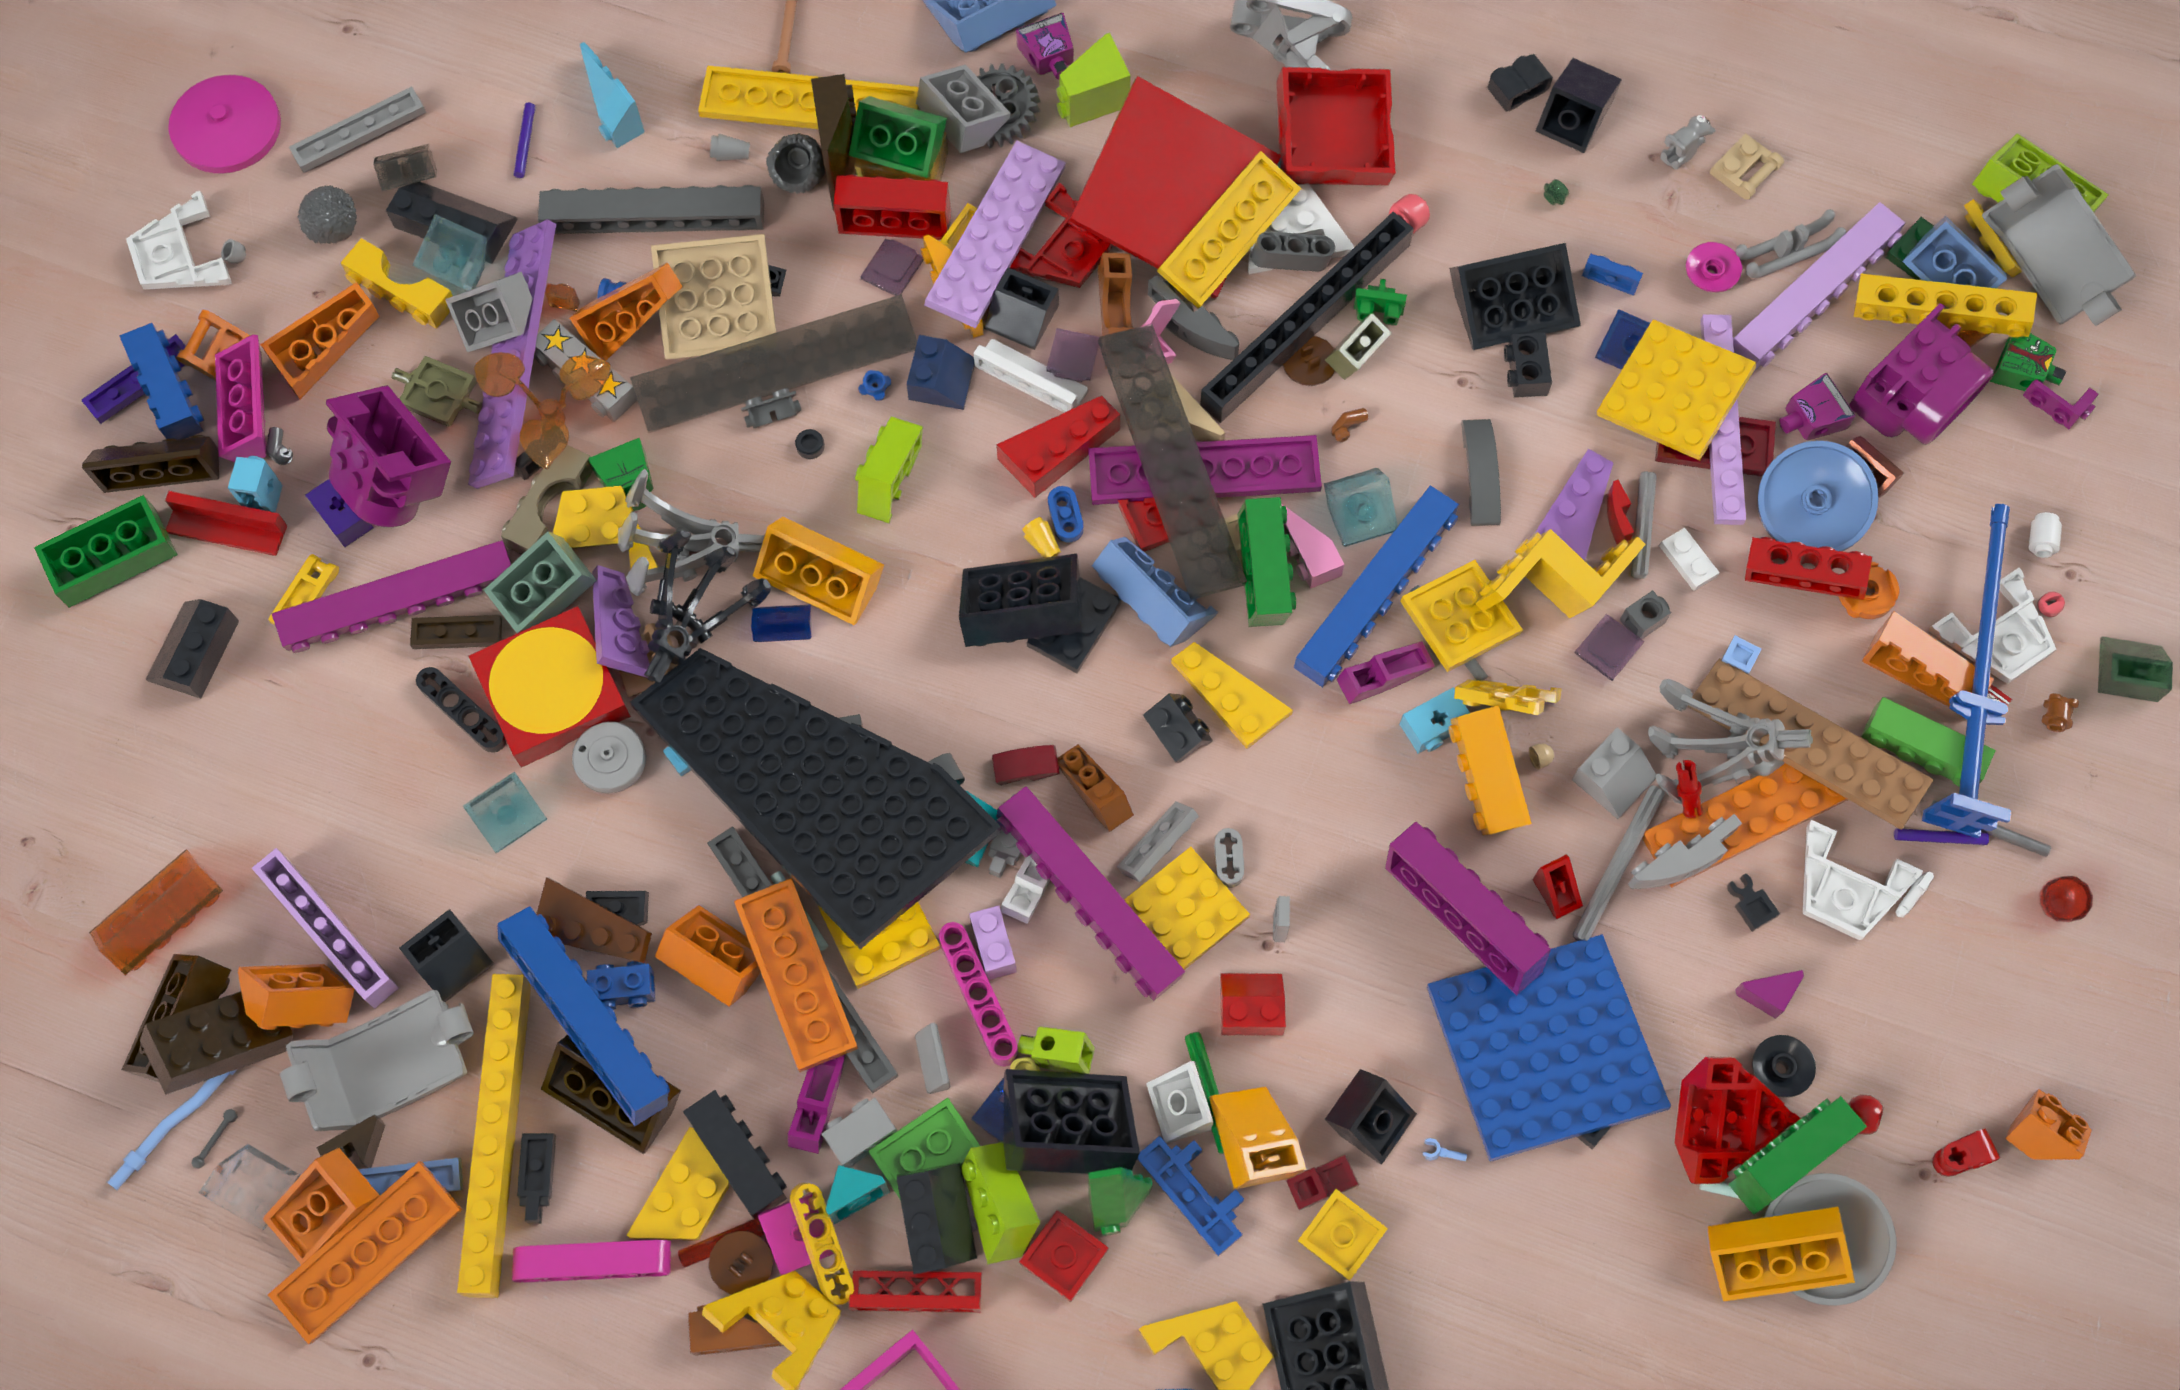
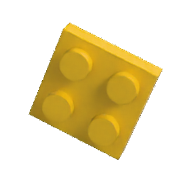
M1335 1189L1298 1242L1350 1281L1388 1228Z

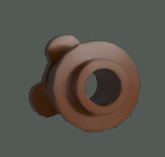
M2056 693L2050 694L2049 699L2044 700L2043 706L2047 708V712L2042 716L2041 721L2046 725L2047 729L2053 732H2064L2073 726L2071 716L2074 708L2079 707V701Z

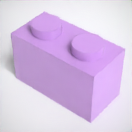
M999 905L969 913L983 969L988 980L1016 973V963Z

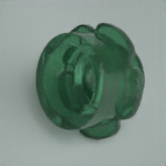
M1554 179L1550 184L1546 183L1544 185V197L1550 204L1555 205L1557 203L1563 205L1565 203L1564 201L1569 196V191L1561 181Z

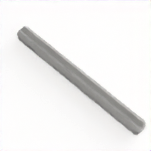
M1650 786L1573 932V938L1576 940H1589L1665 795V792L1657 786Z

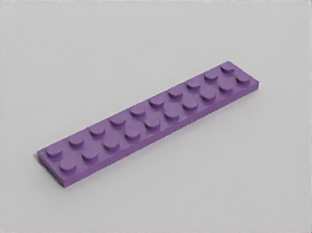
M548 219L513 234L509 241L510 250L508 261L505 265V277L522 272L533 299L524 333L492 344L491 357L487 365V380L483 389V406L478 416V431L474 440L473 459L469 467L468 485L476 489L514 476L556 224Z

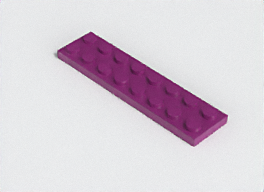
M1317 435L1088 448L1092 505L1118 504V500L1126 499L1129 502L1144 501V498L1155 497V500L1173 499L1174 496L1209 494L1211 498L1321 492L1322 489Z

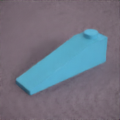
M582 42L579 45L601 126L598 128L606 141L611 140L616 148H619L645 133L636 102L618 78L614 79L607 66L603 67L598 56L585 42Z

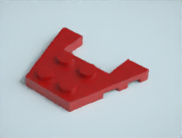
M1059 183L1046 198L1045 206L1064 217L1065 220L1035 256L1020 248L1010 268L1021 273L1080 288L1099 265L1102 253H1109L1112 249V244L1068 221L1077 201L1073 200L1067 193L1064 185Z

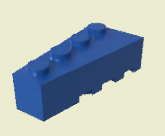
M149 323L119 335L132 367L139 374L137 375L138 382L145 395L150 398L147 399V403L157 419L155 422L158 429L165 438L180 440L203 432L200 422L205 421L198 405L192 406L188 398L193 396V393L187 381H181L177 372L182 369L175 355L169 356L166 347L170 346L164 330L158 331L153 323Z

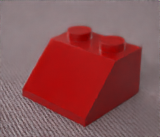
M1220 973L1221 1035L1283 1036L1286 1028L1282 974Z

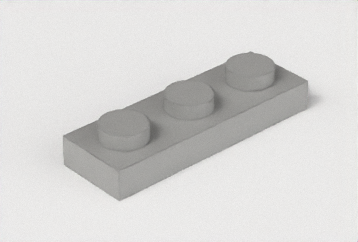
M1175 801L1119 863L1117 868L1123 875L1140 882L1149 875L1157 862L1171 850L1183 833L1190 829L1192 823L1199 815L1193 808Z

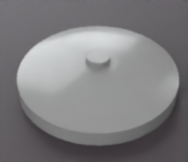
M1831 1173L1812 1174L1801 1178L1770 1203L1764 1218L1839 1206L1855 1283L1793 1291L1792 1293L1817 1304L1845 1305L1870 1295L1886 1279L1895 1259L1896 1233L1887 1208L1875 1193L1854 1179Z

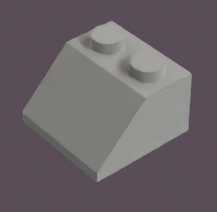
M1616 728L1578 768L1572 781L1614 817L1619 819L1656 779V773L1641 747L1620 729Z

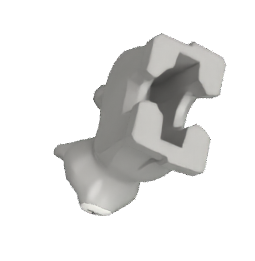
M1702 115L1691 117L1687 127H1682L1673 135L1669 134L1666 136L1664 143L1670 148L1662 151L1661 160L1677 170L1682 164L1694 157L1698 147L1705 142L1704 136L1713 134L1715 128L1711 127L1710 121Z

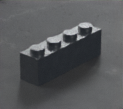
M713 1090L683 1112L750 1215L756 1221L759 1219V1213L774 1208L787 1199L783 1193L787 1186L778 1172L771 1174L766 1167L770 1160L759 1145L754 1149L748 1140L753 1134L745 1122L741 1120L737 1123L731 1113L736 1109L728 1096L725 1094L720 1097L716 1090Z

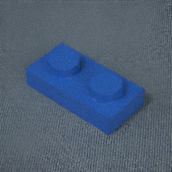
M1590 253L1582 277L1634 296L1643 273L1631 266H1623L1610 261L1605 256H1597Z

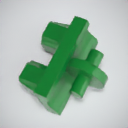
M1381 278L1379 286L1368 285L1367 289L1357 288L1353 309H1356L1357 320L1362 321L1371 313L1379 312L1384 313L1383 322L1385 324L1396 326L1400 316H1403L1407 294L1395 293V288L1385 287L1386 279Z

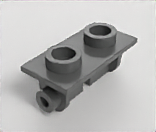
M785 388L773 392V398L762 401L760 396L745 401L746 406L742 407L741 411H748L749 413L748 416L744 417L747 428L753 426L755 429L756 427L772 423L769 412L774 410L778 420L796 416V412L802 411L799 401L792 400V396L796 395V391L789 392V389Z

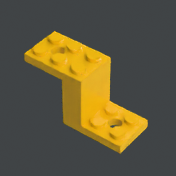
M1551 529L1543 534L1536 532L1529 540L1525 539L1515 549L1514 552L1517 555L1511 561L1508 559L1497 570L1499 575L1493 581H1488L1480 589L1479 594L1482 596L1475 604L1484 612L1505 600L1519 582L1526 577L1565 615L1572 618L1593 607L1646 544L1638 536L1628 542L1624 539L1615 548L1613 546L1610 547L1601 556L1600 559L1603 563L1598 568H1592Z

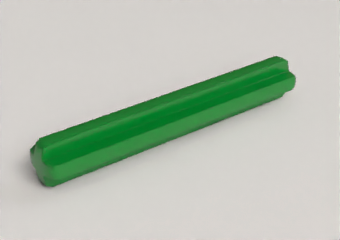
M1193 1032L1185 1036L1186 1046L1191 1061L1195 1062L1213 1119L1212 1133L1218 1152L1224 1154L1209 1099L1210 1096L1218 1095L1219 1092L1200 1032Z

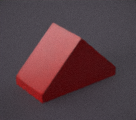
M1567 854L1538 869L1532 880L1556 919L1583 907L1570 857Z

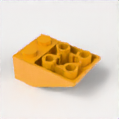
M1266 1086L1209 1097L1234 1189L1286 1180L1306 1169L1298 1139Z

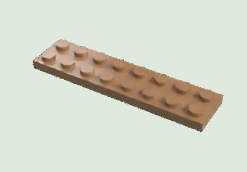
M1721 658L1718 659L1691 698L1711 707L1719 708L1734 716H1737L1738 712L1751 718H1768L1771 721L1779 719L1783 723L1785 730L1810 729L1811 737H1813L1811 748L1784 749V759L1781 761L1901 830L1904 828L1934 779L1742 670L1722 662ZM1689 705L1687 706L1730 731L1731 727L1712 719L1711 715ZM1769 734L1761 738L1760 746L1765 745L1769 741Z

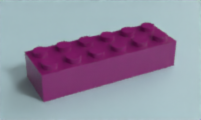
M1416 821L1390 843L1385 869L1516 996L1543 972L1551 951L1546 939L1539 933L1534 934L1526 926L1523 917L1515 911L1511 912L1503 904L1500 895L1494 890L1489 891L1481 883L1476 872L1472 869H1466L1450 848H1444L1437 841L1435 834L1429 828L1422 827Z

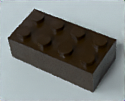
M240 991L146 1023L140 1042L165 1095L284 1053L287 1051L286 1045L292 1041L294 1034L290 1026H277L274 1030L258 1027L257 1023L246 1015L242 992Z

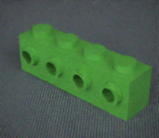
M1882 697L1873 708L1861 737L1877 748H1885L1895 753L1904 761L1914 762L1923 766L1931 774L1942 775L1952 780L1955 785L1960 787L1965 735ZM1986 745L1983 748L1980 783L1983 781L1996 751Z

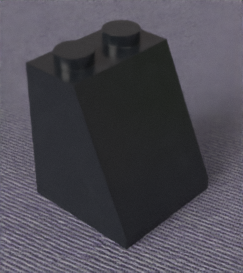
M1572 58L1553 85L1535 132L1585 153L1608 112L1622 79L1576 58Z

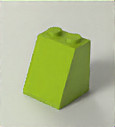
M1110 33L1103 35L1059 75L1060 86L1056 90L1060 100L1057 103L1060 117L1062 119L1066 118L1069 127H1073L1121 109L1130 90L1131 75Z

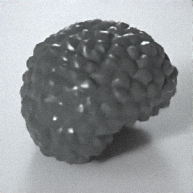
M797 133L783 136L775 144L774 148L769 151L766 158L769 176L773 179V183L790 193L795 192L798 194L810 191L811 188L819 184L825 175L822 150L816 139L809 135Z
M325 185L313 189V191L304 196L300 204L297 217L301 231L308 239L320 244L337 243L349 238L357 222L353 199L343 189Z

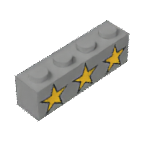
M555 319L537 334L534 352L536 361L542 366L548 365L552 368L554 376L562 383L567 381L572 386L573 392L581 400L588 399L592 403V408L601 417L606 415L615 422L638 400L634 387Z

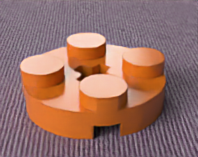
M1872 561L1868 587L1870 589L1874 588L1875 592L1871 596L1865 594L1864 600L1838 596L1848 615L1853 618L1877 619L1886 615L1893 608L1898 599L1900 589L1895 575L1889 569L1885 571L1883 568L1878 567V563Z

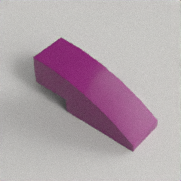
M1421 641L1374 655L1368 662L1345 668L1336 680L1348 703L1352 704L1408 682L1432 670L1435 665Z
M845 1055L807 1070L797 1099V1109L788 1132V1147L819 1154L824 1139L822 1133L826 1131L825 1127L831 1116L845 1062Z

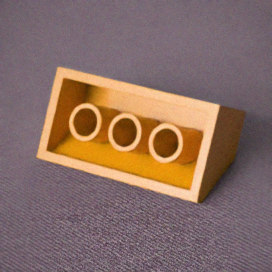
M782 516L767 527L752 577L766 579L771 586L855 625L877 589L884 564Z
M1499 705L1450 719L1452 725L1449 726V734L1452 742H1457L1460 753L1457 755V762L1460 771L1466 774L1468 783L1465 784V791L1469 801H1473L1476 813H1473V819L1477 830H1481L1482 835H1490L1532 824Z
M1839 1206L1707 1226L1710 1252L1723 1301L1855 1283Z

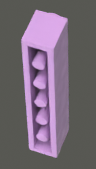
M277 848L252 867L254 872L361 997L374 1009L399 989L288 858Z

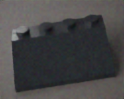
M1566 243L1449 268L1454 295L1472 350L1507 343L1510 340L1511 334L1541 332L1547 334L1581 326Z
M1077 553L963 569L959 622L965 647H981L992 643H1011L1016 640L1041 639L1046 636L1071 635L1075 632H1082L1083 614Z
M1005 1069L1003 1145L1006 1169L1088 1174L1090 1172L1119 1167L1132 1171L1140 1151L1127 1076Z
M1349 1281L1263 1303L1281 1390H1389L1365 1282Z

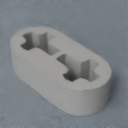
M1226 828L1219 831L1215 838L1216 876L1226 887L1231 888L1239 885L1244 876L1243 844L1238 831ZM1225 837H1230L1231 842H1236V844L1232 845L1231 854H1226V846L1220 844L1224 842ZM1228 861H1232L1233 871H1238V873H1235L1234 879H1228L1227 874H1222V872L1226 871Z

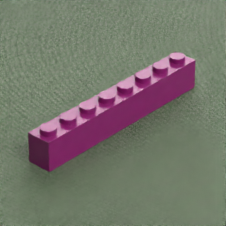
M501 540L271 614L282 647L287 651L292 650L293 653H299L310 649V644L319 641L322 644L334 642L339 639V635L347 632L351 634L365 632L368 630L369 625L378 622L380 625L397 621V616L406 613L409 616L421 614L426 611L425 607L437 604V607L449 605L454 602V598L465 595L466 598L480 595L483 593L482 589L490 585L512 563L506 545Z
M1027 786L998 807L996 814L998 819L996 822L1001 826L1002 831L1005 834L1011 833L1017 840L1016 846L1025 857L1030 856L1037 864L1035 868L1043 879H1050L1057 887L1055 892L1064 903L1067 904L1069 902L1075 908L1077 919L1085 927L1089 925L1096 933L1095 939L1104 950L1110 949L1116 957L1115 962L1125 974L1129 972L1137 981L1135 982L1136 988L1144 997L1150 996L1155 1001L1183 977L1186 971Z

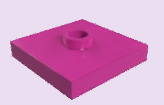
M812 1193L805 1194L799 1198L800 1203H806L810 1213H804V1218L809 1214L819 1213V1209L813 1210L810 1207L809 1199L813 1197ZM790 1201L758 1214L781 1276L811 1264ZM815 1219L809 1225V1233L814 1238L821 1236L824 1232V1224L820 1219ZM830 1249L825 1250L821 1253L819 1260L834 1253Z

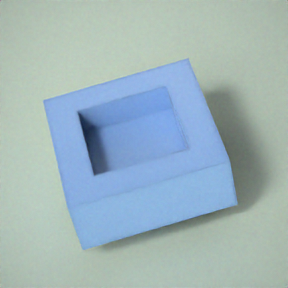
M1735 635L1721 661L1749 674L1761 648Z

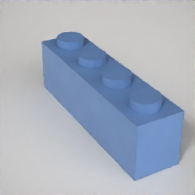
M1122 537L1111 540L1092 567L1098 572L1100 579L1108 583L1118 593L1119 598L1137 612L1139 619L1148 624L1157 633L1158 638L1163 643L1172 647L1185 642L1217 615L1218 611L1212 606L1206 609L1196 600L1199 596L1191 589L1186 592L1174 583L1176 577L1170 572L1160 568L1156 569L1153 566L1155 560L1128 538Z

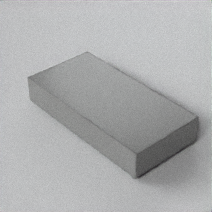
M1279 896L1273 912L1274 942L1285 943L1290 927V896Z

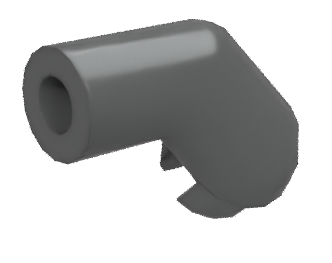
M271 427L268 433L266 454L279 465L289 464L293 459V452L290 448L287 449L282 445L284 431L281 428Z

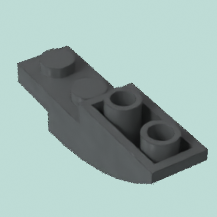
M1158 275L1148 281V296L1155 303L1177 299L1180 302L1178 309L1166 326L1169 331L1191 346L1214 356L1234 360L1238 356L1240 345L1238 338L1233 332L1227 331L1221 325L1220 320L1213 312L1209 313L1203 306L1194 312L1190 303L1186 300H1181L1176 295L1173 286L1168 281H1163Z

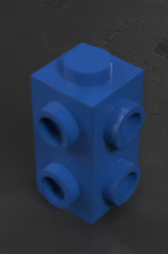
M631 961L626 963L624 967L601 964L595 967L596 970H587V980L585 981L587 983L592 982L600 995V1001L604 1006L609 1005L612 1010L616 1009V1005L628 1004L631 1008H640L647 1006V1002L656 1001L654 970L649 964Z

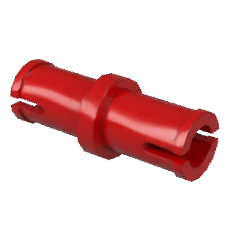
M1683 760L1684 770H1682L1680 762L1676 765L1679 780L1677 793L1682 799L1684 816L1693 819L1696 818L1695 808L1698 816L1703 814L1700 799L1702 785L1697 780L1695 762Z

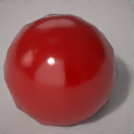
M1858 1095L1852 1098L1848 1105L1867 1126L1859 1134L1871 1135L1877 1132L1884 1108L1881 1102L1871 1095Z

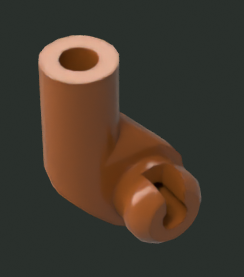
M1360 408L1342 413L1331 428V434L1335 436L1337 442L1342 443L1348 440V437H1350L1348 428L1351 425L1368 420L1367 410Z

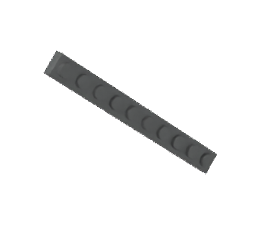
M733 826L707 842L742 897L772 886ZM828 970L859 1048L846 1055L873 1094L897 1078L898 1073Z

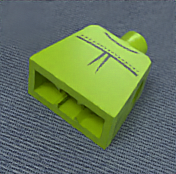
M1038 1027L1036 1037L1020 1036L1018 1053L1032 1055V1059L1039 1067L1064 1073H1090L1095 1047L1086 1033Z

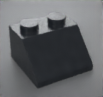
M1359 1069L1325 1120L1342 1138L1382 1165L1417 1113L1386 1079Z

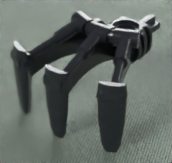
M678 531L667 538H663L657 548H660L661 553H667L663 579H660L657 600L652 599L650 604V613L659 615L655 624L657 630L653 632L651 636L652 641L648 644V648L656 654L645 671L644 676L648 677L649 681H654L658 684L671 663L675 665L683 664L685 657L690 655L692 648H695L698 642L702 644L713 636L711 631L728 620V616L747 603L750 607H757L771 592V585L766 579L761 578L752 581L742 588L741 594L743 598L724 611L720 610L705 622L702 619L698 620L693 612L716 572L719 574L722 571L725 572L737 556L734 549L724 546L706 555L704 559L706 561L705 565L709 569L696 589L692 590L683 606L680 604L674 605L672 594L677 555L683 551L684 546L692 536L690 532ZM673 618L678 620L675 625H673ZM686 626H688L691 629V631L693 632L692 634L689 635V633L685 629ZM668 635H672L677 639L678 648L669 645L667 641Z

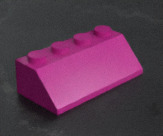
M252 334L215 355L219 457L232 462L236 461V457H266L262 354L258 335Z

